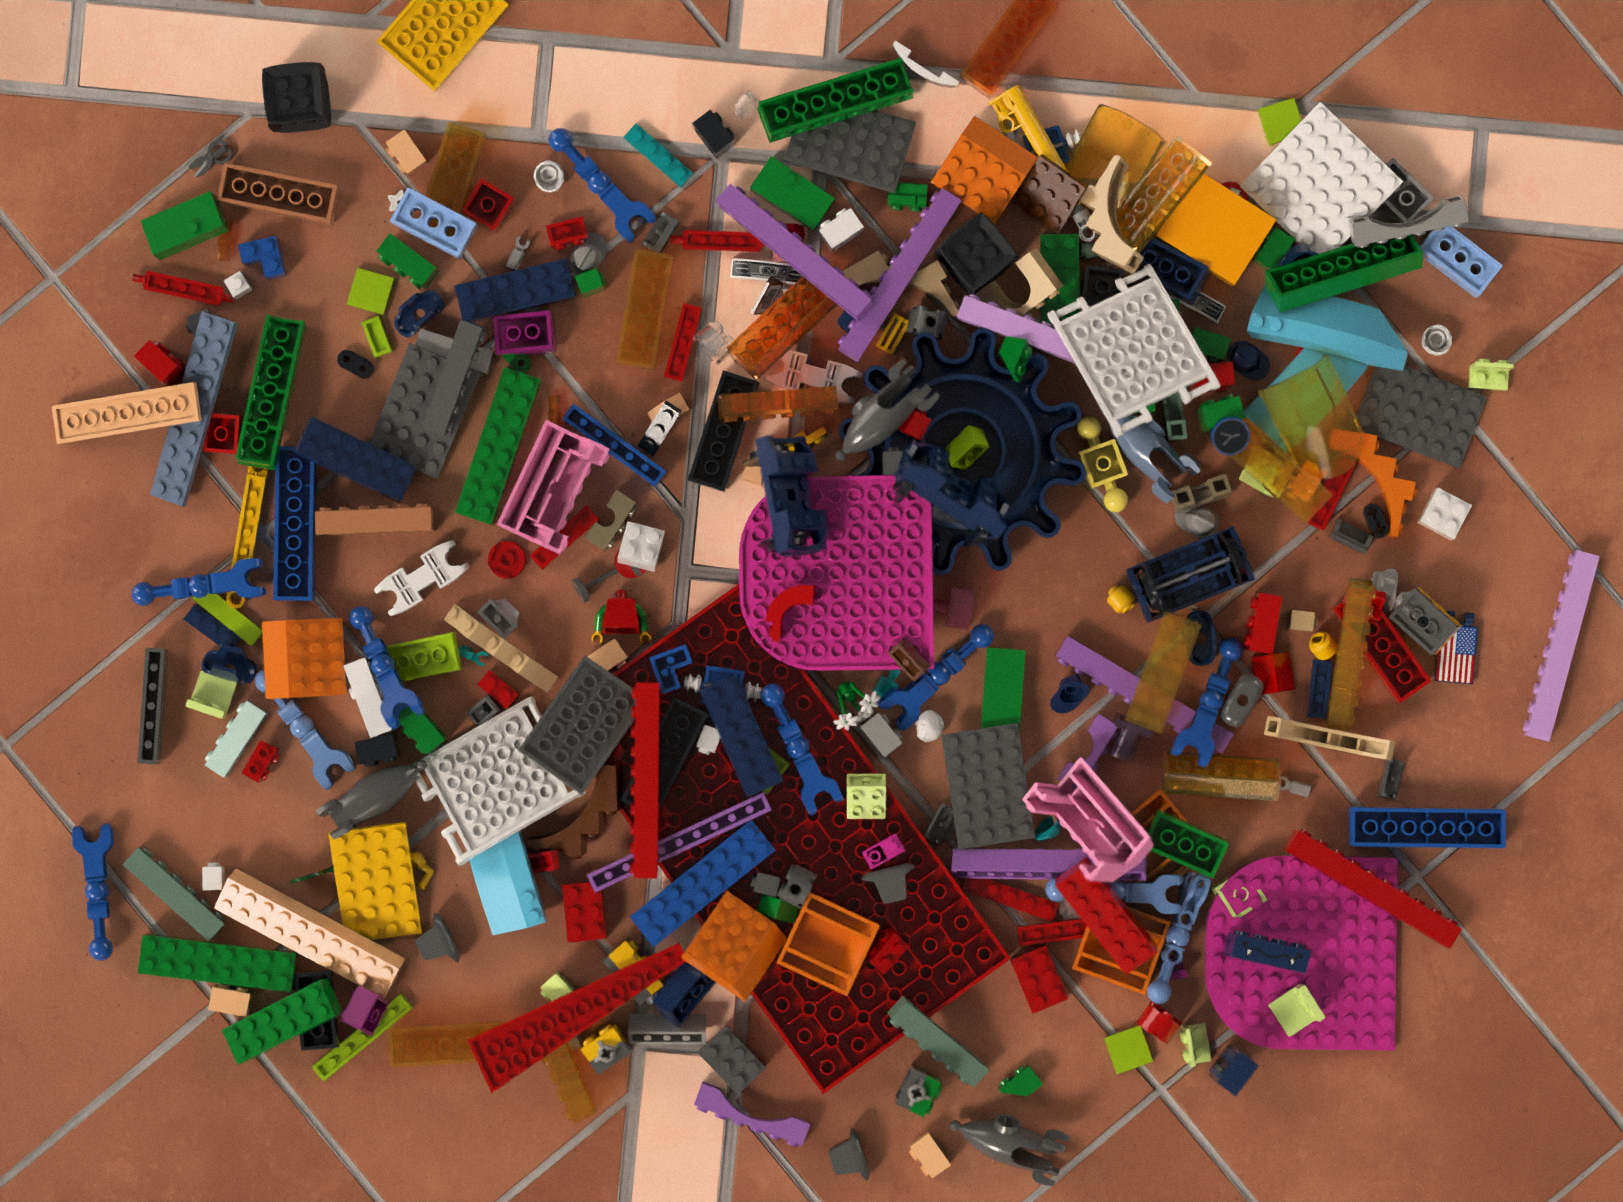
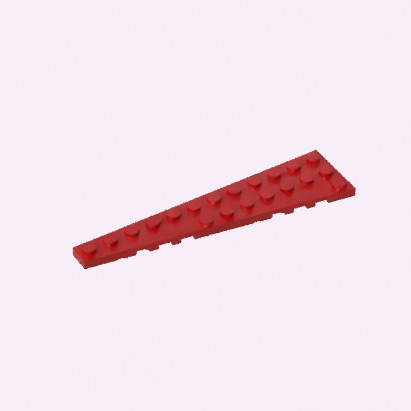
M680 942L468 1039L469 1046L490 1092L493 1093L686 962L681 958L684 950Z

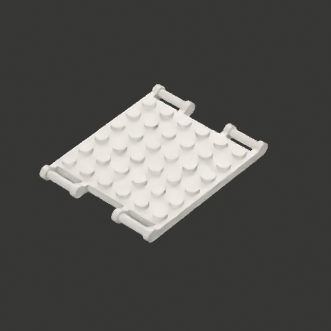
M1150 264L1134 274L1115 280V284L1121 292L1094 306L1089 307L1081 296L1075 302L1055 312L1052 310L1047 313L1050 322L1053 323L1117 438L1122 436L1124 432L1144 422H1151L1152 417L1146 407L1176 392H1179L1184 404L1191 402V399L1209 390L1220 388L1216 376ZM1145 276H1148V277H1149V279H1147V280H1145V281H1143V282H1141V283H1139V284H1137V285H1135V286H1133V287H1131V288H1129V289H1128L1127 286H1126V285H1128V284H1130V283H1132V282H1135V281H1137V280H1139V279H1141V278H1143V277H1145ZM1079 308L1082 310L1065 320H1059L1060 317ZM1208 378V383L1187 392V387ZM1140 411L1141 416L1122 425L1118 424L1117 421Z
M534 696L526 698L422 758L427 763L425 772L433 788L428 789L419 771L415 781L422 792L423 800L427 802L438 795L453 824L442 830L441 834L443 838L447 839L455 854L458 866L467 863L471 858L586 793L584 791L580 795L575 790L568 792L562 781L518 751L533 729L524 709L529 707L537 722L542 717ZM456 831L467 849V852L464 854L453 836Z

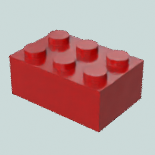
M149 339L134 355L145 368L167 386H173L184 375L185 369L183 367L185 364L178 357L172 355L171 351L157 340L153 342Z
M1257 593L1254 597H1251L1250 608H1252V615L1247 618L1246 627H1249V633L1244 637L1243 646H1246L1245 651L1273 654L1282 596Z
M590 881L563 884L562 892L567 942L606 939L607 930L603 890L595 892Z
M1045 944L1010 959L1032 1014L1068 1000Z

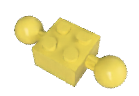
M1092 416L1083 417L1077 424V432L1082 439L1088 441L1090 448L1078 452L1077 455L1086 469V479L1089 487L1093 489L1104 485L1107 491L1104 496L1105 507L1111 512H1121L1128 504V496L1125 491L1117 488L1115 480L1126 477L1128 473L1116 440L1113 439L1101 444L1098 437L1101 433L1099 420Z

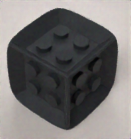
M298 62L273 65L262 69L264 108L268 127L272 132H303L331 126L329 87L325 68L321 63Z
M982 212L964 223L935 250V254L940 262L945 265L949 274L969 295H975L987 284L995 281L1018 259V255L1011 244Z

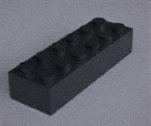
M722 371L688 477L689 482L725 493L760 385L759 381Z
M673 697L659 725V811L709 714L676 697ZM635 776L632 777L621 801L630 806L634 804L635 796H631V784H635Z

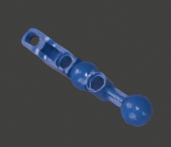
M554 129L548 138L550 147L557 152H564L576 165L573 169L587 182L589 190L597 194L616 216L615 227L617 232L628 243H632L635 238L629 228L630 220L634 217H642L651 224L656 221L655 215L646 204L638 201H629L611 183V178L606 172L601 171L589 156L584 158L572 145V135L567 129Z
M258 558L239 560L230 571L207 575L196 574L191 578L172 579L169 585L153 587L150 583L140 582L133 587L131 596L133 601L140 606H147L155 598L173 596V599H184L194 596L196 598H203L208 594L233 591L243 598L262 597L266 595V588L260 586L253 587L248 578L252 570L263 566L262 559Z
M357 606L352 609L349 615L350 624L354 628L361 630L367 644L363 646V650L371 662V670L376 676L384 695L380 708L381 714L387 725L394 730L400 726L398 716L403 708L410 707L414 713L420 716L425 713L424 706L419 696L413 691L405 689L397 670L394 669V660L388 653L385 643L380 637L376 638L371 627L373 622L371 610L365 606Z
M986 624L975 626L971 630L970 639L957 651L952 648L945 652L939 658L940 662L934 663V669H927V674L924 672L905 688H890L881 696L878 705L882 709H889L896 704L902 706V713L896 720V726L899 730L908 729L919 719L921 705L939 689L938 686H942L949 681L951 674L954 676L966 665L964 659L978 647L986 648L991 645L994 640L992 628Z
M1226 638L1220 644L1222 659L1217 672L1211 673L1205 691L1200 695V705L1197 708L1190 728L1183 730L1176 736L1171 749V754L1178 756L1185 746H1194L1199 753L1197 764L1203 768L1209 763L1215 749L1210 734L1218 711L1223 706V696L1226 694L1231 679L1227 678L1233 661L1238 660L1243 655L1244 647L1237 638Z
M774 683L767 684L761 690V701L765 706L773 709L780 723V726L777 728L786 744V752L790 758L794 759L793 761L804 782V787L801 791L802 802L808 813L812 816L817 812L814 803L817 793L821 791L829 792L836 802L842 801L843 796L836 781L821 774L810 752L808 740L802 736L795 719H790L783 705L785 693L782 687Z
M110 823L103 824L101 826L100 838L91 843L86 839L84 829L81 826H74L72 829V843L74 849L83 856L85 882H88L85 887V895L89 900L87 901V915L89 920L93 919L94 939L89 945V953L93 959L104 961L113 953L112 942L106 938L105 918H109L110 914L109 901L106 900L109 895V888L105 882L107 881L106 854L114 845L113 827Z

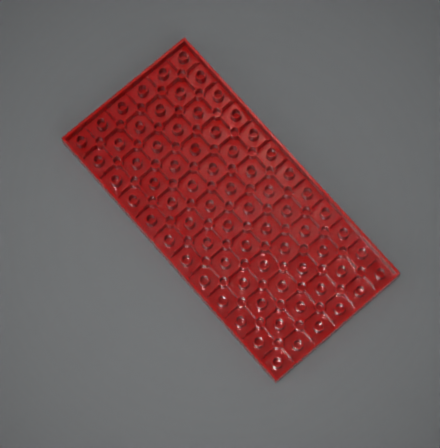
M737 584L620 668L613 675L631 688L636 687V683H658L649 658L685 644L687 645L693 663L675 669L681 688L666 694H662L660 689V723L673 697L709 714L705 704H701L702 698L699 691L695 693L694 689H690L687 692V688H684L685 676L689 677L690 673L695 678L700 674L702 681H704L706 666L745 671L744 689L748 682L751 683V686H756L759 683L758 687H762V689L767 684H778L785 693L783 705L790 719H795L802 736L808 740L810 752L821 774L836 781L843 800L836 802L829 792L821 791L815 795L814 803L817 812L811 816L801 799V791L804 787L803 779L793 761L794 759L790 758L786 752V744L777 728L780 726V723L773 709L765 706L761 698H756V702L754 698H749L748 704L767 746L790 763L781 775L783 781L774 785L769 793L765 794L772 810L752 819L776 850L695 914V917L703 926L726 891L758 911L762 893L753 891L754 887L751 886L753 875L757 876L758 872L781 877L777 890L778 894L783 882H788L785 878L791 865L796 866L797 864L817 874L810 892L880 925L872 943L879 933L888 926L910 946L884 975L864 958L851 989L846 996L776 963L784 947L783 945L752 991L751 995L821 1093L824 1094L905 1036L903 1033L905 1030L901 1027L896 1028L889 1021L891 1018L887 1013L902 996L907 998L930 1018L1011 958L887 785L885 819L847 818V774L878 773L845 727L837 729L838 725L834 724V721L839 720V718L805 671L779 661L765 651L755 640L742 614L739 584ZM709 715L704 724L715 728ZM635 720L605 761L621 762L622 797L633 777L631 776V765H635V757H631V746L635 745V737H632L631 730L632 726H635ZM696 739L659 811L658 841L763 793V791H760L750 797H746L720 739L715 753L710 752L709 755L698 751L699 747L695 746ZM622 801V809L619 811L631 826V823H634V815H631V806ZM747 822L661 861L658 865L672 883ZM896 833L905 851L870 869L862 852ZM904 863L916 866L905 874L906 899L884 904L875 883L861 880L863 875L870 871ZM800 908L798 909V912H797V915H796V919H797V917H798V915H799V913H800V910H801ZM762 914L775 923L786 938H788L794 923Z

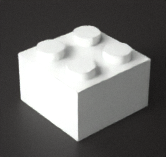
M844 208L836 214L834 220L830 221L828 219L820 225L819 235L831 253H833L861 234L864 226L851 208L848 210Z
M1435 488L1417 523L1449 540H1454L1472 505L1440 488Z
M627 521L618 554V563L655 572L665 531Z

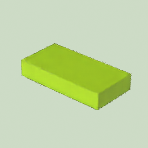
M380 316L361 322L374 358L393 352Z

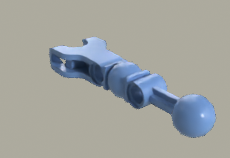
M263 669L257 673L255 685L257 689L265 693ZM288 698L274 699L280 707L277 710L279 716L287 725H290L291 733L300 739V743L313 759V776L324 789L329 790L333 787V780L329 774L332 764H339L347 772H353L356 769V764L345 750L332 748L317 728L314 729L312 719L303 715L305 712L294 699L290 701Z
M1188 872L1184 874L1183 883L1179 885L1177 904L1182 907V913L1173 914V922H1171L1173 926L1168 929L1166 934L1167 943H1164L1165 947L1160 953L1163 964L1158 979L1150 983L1147 988L1148 997L1155 1004L1165 1003L1171 997V988L1168 983L1174 965L1180 963L1183 958L1182 951H1185L1183 947L1190 941L1189 931L1192 930L1190 927L1194 924L1200 906L1205 901L1211 885L1209 877L1204 874ZM1190 877H1192V879H1191V881H1190V883H1189V885H1188V879H1189ZM1201 879L1204 880V886L1202 888H1200ZM1183 914H1186L1187 920L1185 923L1181 922V916ZM1173 950L1175 955L1174 958L1170 960L1169 953Z
M1161 874L1151 883H1124L1121 880L1108 882L1122 901L1149 903L1163 914L1182 913V907L1179 904L1166 900L1165 892L1170 886L1182 884L1183 876ZM1052 878L1046 884V895L1055 902L1065 900L1064 896L1055 886L1056 878Z

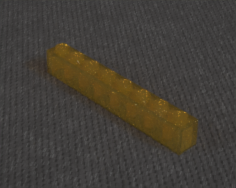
M1349 578L1327 710L1326 725L1329 729L1350 731L1351 725L1355 724L1356 714L1353 713L1354 707L1358 706L1359 696L1356 695L1357 689L1361 688L1359 674L1364 669L1362 655L1367 651L1365 637L1370 633L1368 619L1373 615L1371 601L1376 597V587L1373 586L1372 580Z

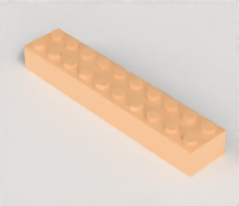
M235 869L228 877L214 907L216 910L382 998H385L392 988L405 961V958L238 869Z

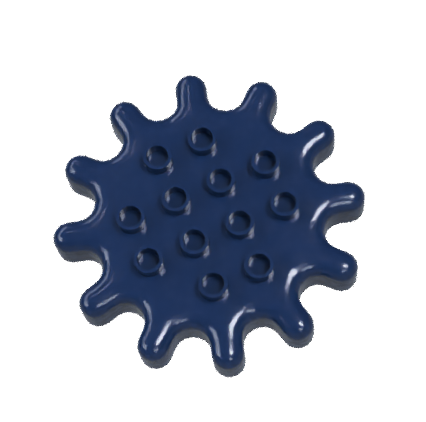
M980 328L976 330L970 339L968 352L958 359L944 356L940 351L936 338L932 334L920 333L914 338L912 344L917 371L910 377L912 382L893 402L891 408L915 388L920 390L928 384L932 390L924 399H928L935 392L940 395L935 404L930 409L924 411L927 413L926 417L931 419V422L921 440L914 439L897 429L879 445L865 450L869 456V466L864 472L855 476H884L883 452H887V448H899V451L904 453L914 440L917 443L934 444L945 449L968 425L983 429L989 448L967 470L951 467L950 461L948 469L952 470L958 478L970 482L972 487L981 476L991 478L998 485L1004 499L1009 501V507L1004 515V520L1008 522V525L1000 537L994 540L985 538L981 544H973V546L981 549L989 568L997 572L1003 571L1012 562L1008 536L1013 529L1020 526L1027 527L1045 539L1054 537L1060 530V520L1045 505L1044 498L1050 486H1076L1086 476V469L1081 462L1060 456L1055 448L1056 436L1058 433L1078 424L1082 415L1081 409L1073 402L1048 406L1039 400L1036 387L1047 373L1049 366L1047 359L1041 354H1032L1025 366L1024 375L1021 376L1019 382H1015L1009 369L1000 367L994 359L996 338L989 329ZM879 365L871 366L864 375L865 386L874 395L891 382L888 377V370ZM853 418L843 420L839 426V436L843 442ZM932 504L933 574L943 576L952 570L957 550L964 546V540L969 527Z

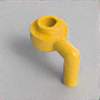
M417 851L414 853L410 852L412 866L425 872L417 885L420 889L424 890L433 876L434 870L426 864L424 855Z

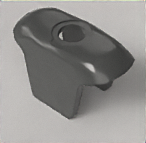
M1252 674L1242 675L1232 685L1226 695L1220 715L1222 720L1232 727L1242 726L1263 691V683L1257 676ZM1238 696H1247V705L1240 706L1237 703Z
M904 863L865 873L861 880L875 883L884 904L906 899L905 874L916 866Z
M433 913V927L415 940L420 954L425 961L449 955L458 963L460 952L442 916Z
M851 1128L850 1139L829 1150L833 1170L836 1175L858 1172L868 1181L870 1170L859 1134L855 1129Z

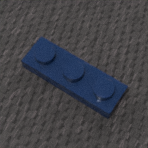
M196 604L193 605L183 619L219 646L222 643L236 647L242 639Z
M1312 660L1307 717L1327 719L1332 661Z

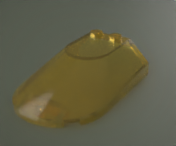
M1099 104L1070 157L1066 169L1071 175L1087 186L1090 184L1095 187L1115 154L1130 164L1118 192L1116 208L1117 221L1119 222L1131 208L1163 150L1166 140L1156 130L1129 114L1113 107ZM1082 203V205L1084 206V208H1085V209L1087 208V209L1089 210L1090 214L1092 215L1094 211L1091 210V209H1089L1088 207H1086V206Z
M1327 354L1323 355L1314 365L1283 382L1258 390L1291 459L1301 471L1315 478L1329 479L1344 474L1355 465L1363 449V429Z

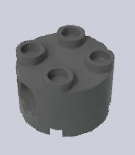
M924 306L913 307L910 310L906 333L917 336L920 333L926 332L937 337L936 340H943L947 312L942 310L930 312L928 307ZM926 319L929 322V326H927L925 323Z
M792 864L785 878L788 882H783L777 896L781 900L801 909L817 874L797 864L796 866Z

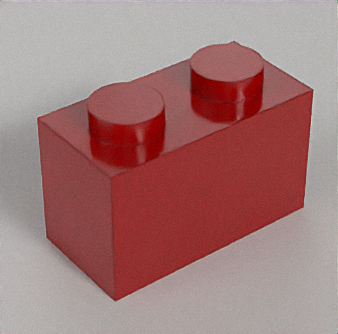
M491 670L477 684L505 709H509L520 696L517 691Z

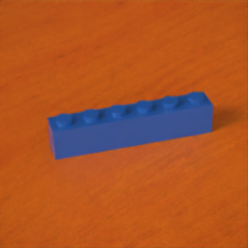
M572 404L562 418L564 422L586 438L609 448L608 453L655 488L667 474V471L575 404Z

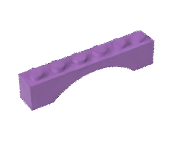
M703 1081L694 1103L697 1106L696 1109L701 1112H714L715 1117L723 1120L726 1117L733 1120L732 1123L743 1127L744 1124L751 1126L750 1130L760 1134L762 1131L767 1132L770 1138L775 1140L785 1139L787 1144L794 1147L803 1145L810 1127V1122L793 1115L782 1119L768 1120L745 1114L732 1105L725 1097L721 1088Z

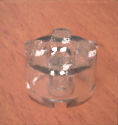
M710 321L693 336V340L697 339L699 341L697 346L710 361L715 359L717 361L715 364L719 365L736 350V341L731 335L727 336L722 331L724 328L718 321L714 323Z

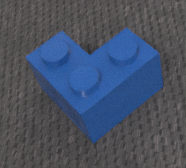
M276 236L238 244L241 261L245 266L262 262L264 275L268 280L287 276L279 239Z
M686 644L649 658L657 681L660 683L662 694L681 688L675 669L693 663Z

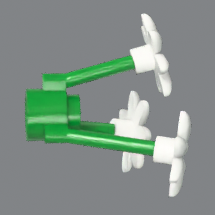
M848 681L838 686L836 695L839 699L842 715H839L840 720L834 721V724L838 725L837 729L845 727L846 730H849L850 726L860 725L863 721L866 722L868 718L874 716L872 706L878 707L877 701L881 698L880 695L876 696V691L871 696L868 693L865 695L856 687L854 682L850 683ZM856 693L863 698V701L860 702V705H864L862 708L859 707L855 700ZM843 700L852 702L858 712V716L852 717V713H846Z

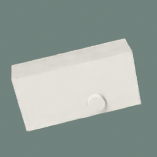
M365 657L344 665V669L351 685L349 689L352 699L357 701L370 738H374L394 730L387 725L381 714L380 708L384 696L377 678L371 670V662Z

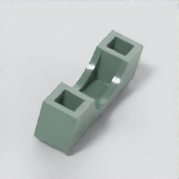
M1176 392L1162 399L1165 433L1168 442L1187 439L1182 399L1179 392Z

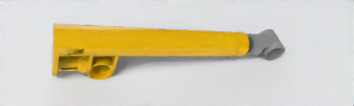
M1020 84L988 102V105H992L997 113L998 126L1003 133H1010L1022 128L1038 157L1043 154L1067 171ZM1008 119L1012 122V128L1008 125ZM1079 201L1072 217L1079 228L1080 238L1083 241L1089 242L1100 235L1093 232L1091 236L1088 233L1086 223L1091 214L1087 208H1084L1082 202Z

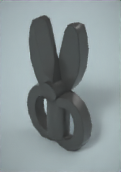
M213 141L207 150L209 155L199 157L189 165V169L201 166L194 174L195 177H200L209 171L213 162L218 165H224V163H228L231 160L232 151L227 147L225 141ZM222 144L219 149L212 153V148L215 145ZM228 152L227 158H225L222 161L217 160L219 157Z

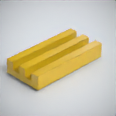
M894 313L876 347L893 355L906 332L908 320ZM898 319L899 321L897 322L894 330L888 338L885 346H882L881 344L885 336L887 335L889 329L891 328L894 320ZM901 323H905L892 349H888Z

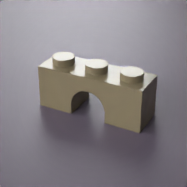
M1223 474L1207 479L1205 483L1198 486L1190 487L1188 485L1171 491L1175 495L1171 501L1177 514L1230 497L1232 490L1227 475Z
M616 490L606 505L615 513V521L607 527L595 522L585 538L604 551L607 548L611 550L616 542L614 537L618 532L620 534L623 532L627 525L624 522L628 516L632 517L637 510L635 507L637 503Z

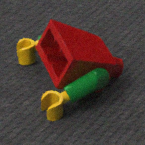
M617 590L616 598H609L607 604L602 605L595 615V633L591 637L593 642L595 641V635L601 637V643L604 640L603 634H639V631L642 632L639 636L641 643H643L642 636L644 635L649 637V642L651 641V636L647 633L649 630L647 615L640 605L635 604V599L627 598L626 590Z

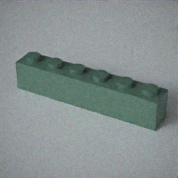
M138 847L124 862L123 866L208 941L213 940L227 924L224 921V915L219 911L214 912L210 908L211 904L204 898L199 899L195 895L197 892L191 886L187 885L186 887L181 883L182 878L173 872L171 874L167 870L168 866L163 861L155 860L152 857L153 853L148 848Z
M904 996L887 1012L891 1018L889 1021L896 1028H903L905 1030L903 1033L909 1039L915 1038L920 1048L924 1051L928 1049L932 1052L931 1056L939 1063L940 1061L946 1064L945 1068L952 1074L956 1072L959 1075L958 1078L965 1085L969 1083L975 1087L990 1071L984 1062Z

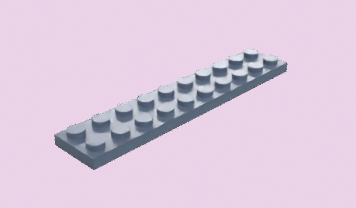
M205 311L201 312L181 384L197 383L202 421L169 426L150 493L152 496L186 507L238 325L237 322Z

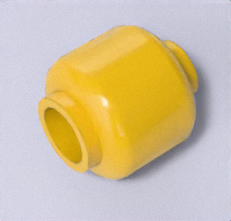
M1115 585L1108 591L1107 603L1115 612H1123L1125 614L1135 606V596L1125 585L1119 587Z
M1318 632L1311 637L1309 648L1317 659L1327 660L1336 653L1337 644L1327 632Z

